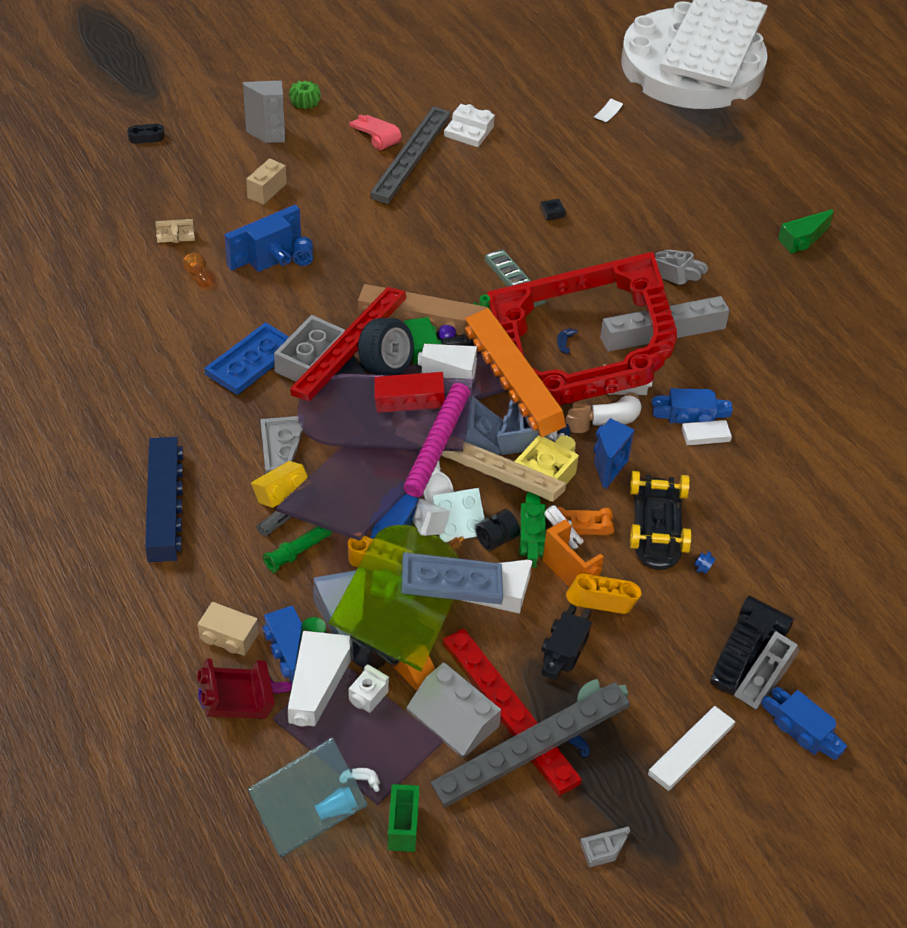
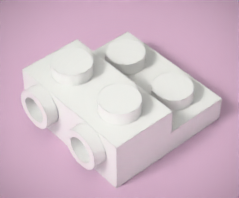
M460 104L453 113L452 121L445 128L444 136L479 147L493 129L495 115L489 110L475 109L470 104Z

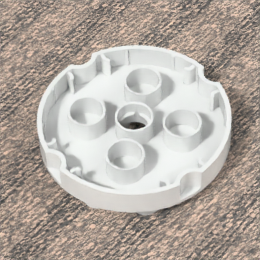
M685 1L677 2L674 8L658 10L647 15L638 16L635 22L628 28L624 37L621 58L623 71L630 82L640 84L643 87L642 92L654 99L685 108H721L730 106L731 101L734 99H747L757 91L762 83L767 62V50L763 42V36L759 33H756L731 88L660 70V64L692 3Z

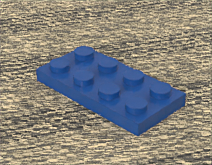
M265 322L204 368L205 375L238 395L275 366L274 352L289 336Z

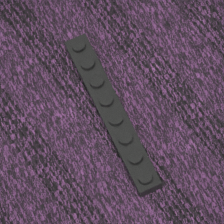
M432 107L373 188L370 199L386 204L390 203L449 120L450 111Z
M614 682L431 781V787L443 807L446 808L629 707L630 702L617 683Z

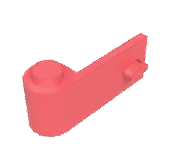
M359 115L358 119L349 122L350 127L371 134L372 145L379 151L398 144L402 140L401 132L396 125L375 117Z

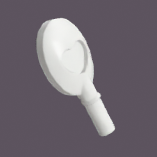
M439 461L423 493L424 499L433 503V495L454 492L453 485L448 476L440 472Z

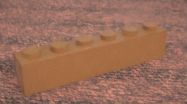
M364 284L358 298V316L386 288ZM406 292L407 298L388 318H395L404 322V320L429 317L431 324L435 325L436 331L439 332L442 325H450L456 329V335L461 336V334L466 335L464 330L467 327L465 318L488 307Z

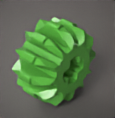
M297 81L290 88L289 98L292 105L297 106V109H312L313 106H318L321 92L318 84H313V81Z

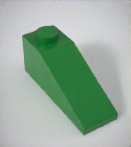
M831 209L781 224L778 240L791 254L808 249L830 227L834 211Z

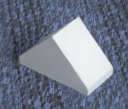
M419 498L412 521L421 535L444 534L450 511Z

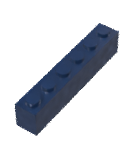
M178 437L149 438L145 539L148 562L177 561V552L182 551V538L178 536V532H182V518H178V514L183 513L182 499H179V495H183V483L179 481V478L183 477V463H179V460L184 459L183 446L178 445Z

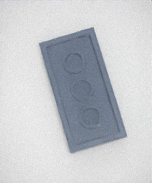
M403 552L401 593L502 605V564Z

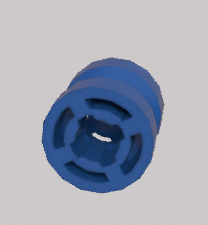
M298 237L293 241V261L297 265L306 266L312 262L313 242L311 239Z

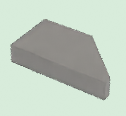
M629 826L581 838L580 845L588 866L593 867L615 861L629 836Z

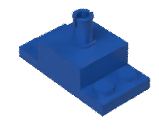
M295 204L224 234L227 267L232 271L250 263L259 272L278 263L282 266H285V263L288 265L291 257H293V241L301 237L300 208Z

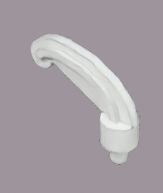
M351 769L340 777L341 784H347L348 779L368 780L370 787L374 788L376 792L379 791V778L371 769Z

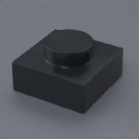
M560 199L542 201L540 203V209L546 220L565 217L566 210Z

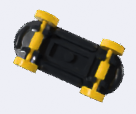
M632 471L630 494H634V524L631 527L630 548L635 549L638 559L651 569L665 570L671 568L679 561L682 553H689L691 529H682L681 498L687 499L689 475H681L680 483L674 484V477H669V480L663 478H651V475H646L645 479L640 481L639 471Z

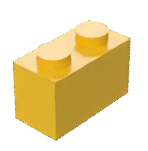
M287 461L251 482L258 502L271 508L311 486L304 466L292 461Z

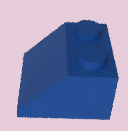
M611 418L605 425H601L596 433L598 440L593 450L595 453L594 464L602 487L606 489L629 461L634 429Z

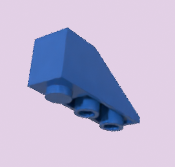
M292 605L265 614V626H262V632L266 641L270 640L272 643L271 651L274 658H279L281 662L279 665L283 677H288L293 685L303 632L302 623Z

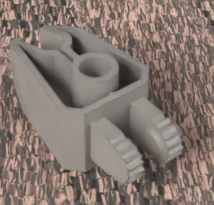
M664 250L656 253L655 259L661 278L679 285L686 283L688 280H699L701 274H705L708 270L705 263L694 260L692 252Z

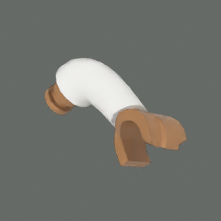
M629 392L616 403L592 405V410L591 405L574 402L573 408L569 409L566 416V424L569 425L571 432L583 433L590 429V421H592V425L596 426L605 425L610 418L624 425L632 423L641 412L642 406L639 396L636 393Z

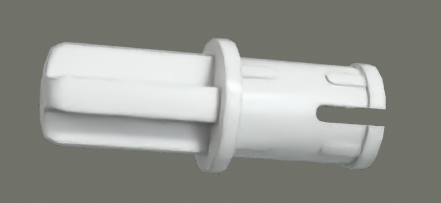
M554 505L544 512V515L553 526L566 519ZM571 526L569 546L574 550L579 547L576 543L581 545L584 540Z

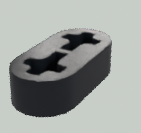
M160 124L135 125L127 129L128 140L134 144L159 142L165 137L164 127Z

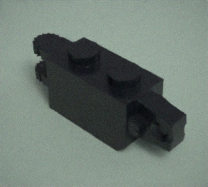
M570 604L567 612L563 611L560 619L554 620L551 628L552 635L550 638H545L541 651L544 652V664L541 675L556 680L562 670L568 672L574 669L590 636L592 621H589L591 610L586 608L582 616L579 617L575 615L577 606Z

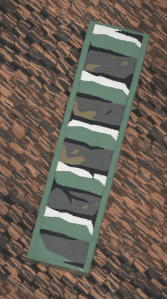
M503 249L485 255L486 263L507 287L531 281ZM546 299L533 302L534 307L544 304Z

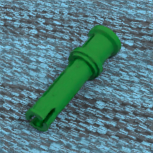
M323 522L290 543L283 542L279 545L278 549L271 553L266 552L263 554V561L266 567L272 573L279 571V567L287 562L292 563L295 561L297 555L331 536V529Z

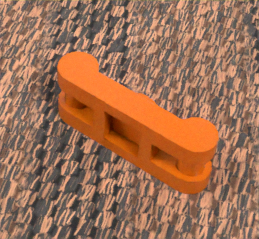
M557 507L566 520L572 522V527L578 535H610L614 532V523L611 521L613 519V512L610 508L591 511L565 510L562 507Z

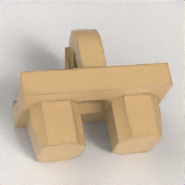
M193 219L156 221L157 243L195 241Z

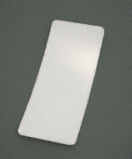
M610 99L594 118L604 122L609 121L622 107L623 103Z

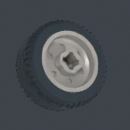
M376 318L365 325L358 341V354L362 365L369 373L378 376L399 375L407 369L411 362L414 342L411 331L404 322L395 318Z

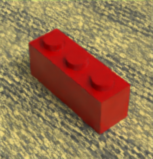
M443 372L375 377L377 413L441 408L445 401Z

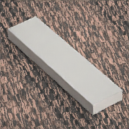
M714 706L649 769L648 775L669 791L734 727L735 721Z

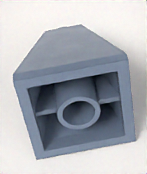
M364 569L314 577L313 601L333 634L350 636L353 629L361 622Z

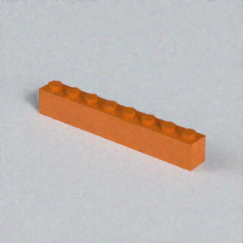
M486 308L466 317L467 327L464 330L468 339H473L474 346H477V352H482L483 360L487 365L490 364L493 375L495 377L499 376L502 388L504 390L508 389L512 402L514 404L517 403L521 415L527 417L532 431L536 430L542 438L566 427L563 410L490 309Z

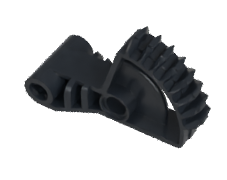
M749 595L742 605L737 624L717 660L714 672L711 675L710 684L717 687L718 690L734 696L775 631L786 637L795 618Z

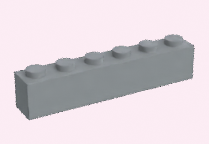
M721 296L670 306L676 324L677 338L725 329L730 311ZM647 311L603 319L600 338L608 352L649 344L653 336V330Z

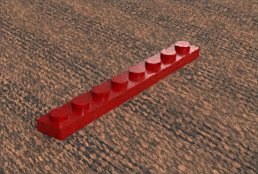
M387 287L290 388L291 396L310 401L357 352L359 337L365 325L376 318H388L407 298L406 292Z
M464 628L443 638L442 645L474 687L501 709L500 721L513 737L538 724ZM557 747L532 760V763L558 797L581 785V777Z

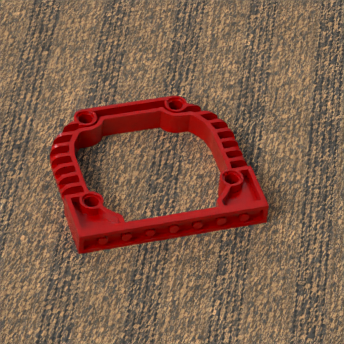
M653 252L487 292L490 297L492 314L523 356L520 336L524 335L528 330L526 317L535 308L533 302L616 282L617 288L631 293L632 301L635 305L645 306L653 330V336L647 347L630 352L626 355L624 361L571 374L557 369L540 372L532 367L559 405L647 385L654 380V372L658 371L664 365L665 360L672 355L677 342V329Z

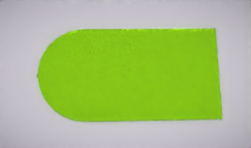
M393 525L382 529L374 537L328 624L421 672L454 599L401 593L403 552L459 558L453 549L438 536L421 535L418 528L414 526Z

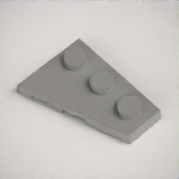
M306 415L260 419L266 474L287 461H294L305 427Z

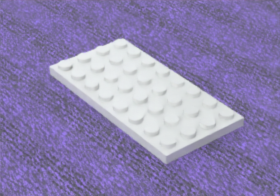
M693 0L660 64V70L731 88L765 16L768 5L747 0Z

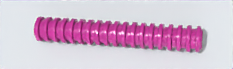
M454 383L451 386L446 400L433 423V427L419 452L420 454L417 456V460L414 462L409 476L403 485L404 491L410 496L421 497L429 479L437 466V462L466 405L471 391L462 383Z

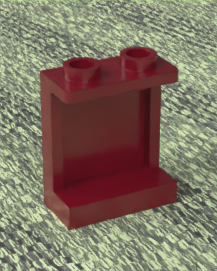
M206 658L202 667L198 669L197 682L201 684V704L205 707L206 717L267 719L275 705L266 661L256 660L252 669L214 667L212 659Z

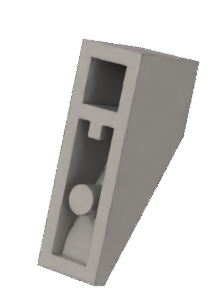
M775 631L734 696L757 710L762 704L761 700L769 695L800 651L798 644Z

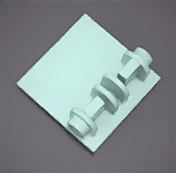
M479 488L432 496L435 505L450 511L444 534H439L441 543L477 537L475 525L484 520Z

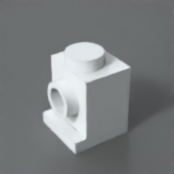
M367 664L364 672L349 687V701L355 707L370 713L388 693L389 677Z

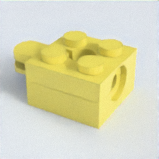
M538 435L514 462L567 484L576 474L579 455L575 453L576 443L571 437L560 436L553 442L546 437L541 438Z

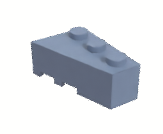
M512 400L509 403L507 416H504L503 427L497 435L502 455L524 452L539 435L536 430L532 431L527 417L521 415L518 404H514Z

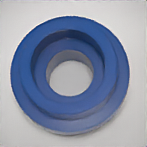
M710 551L706 554L701 552L694 563L697 566L696 572L706 574L715 561V557L711 555Z

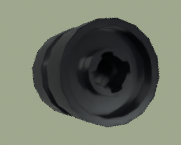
M503 509L493 514L491 518H486L476 523L475 533L484 549L492 551L502 546L504 542L517 538L520 535V527L511 511Z

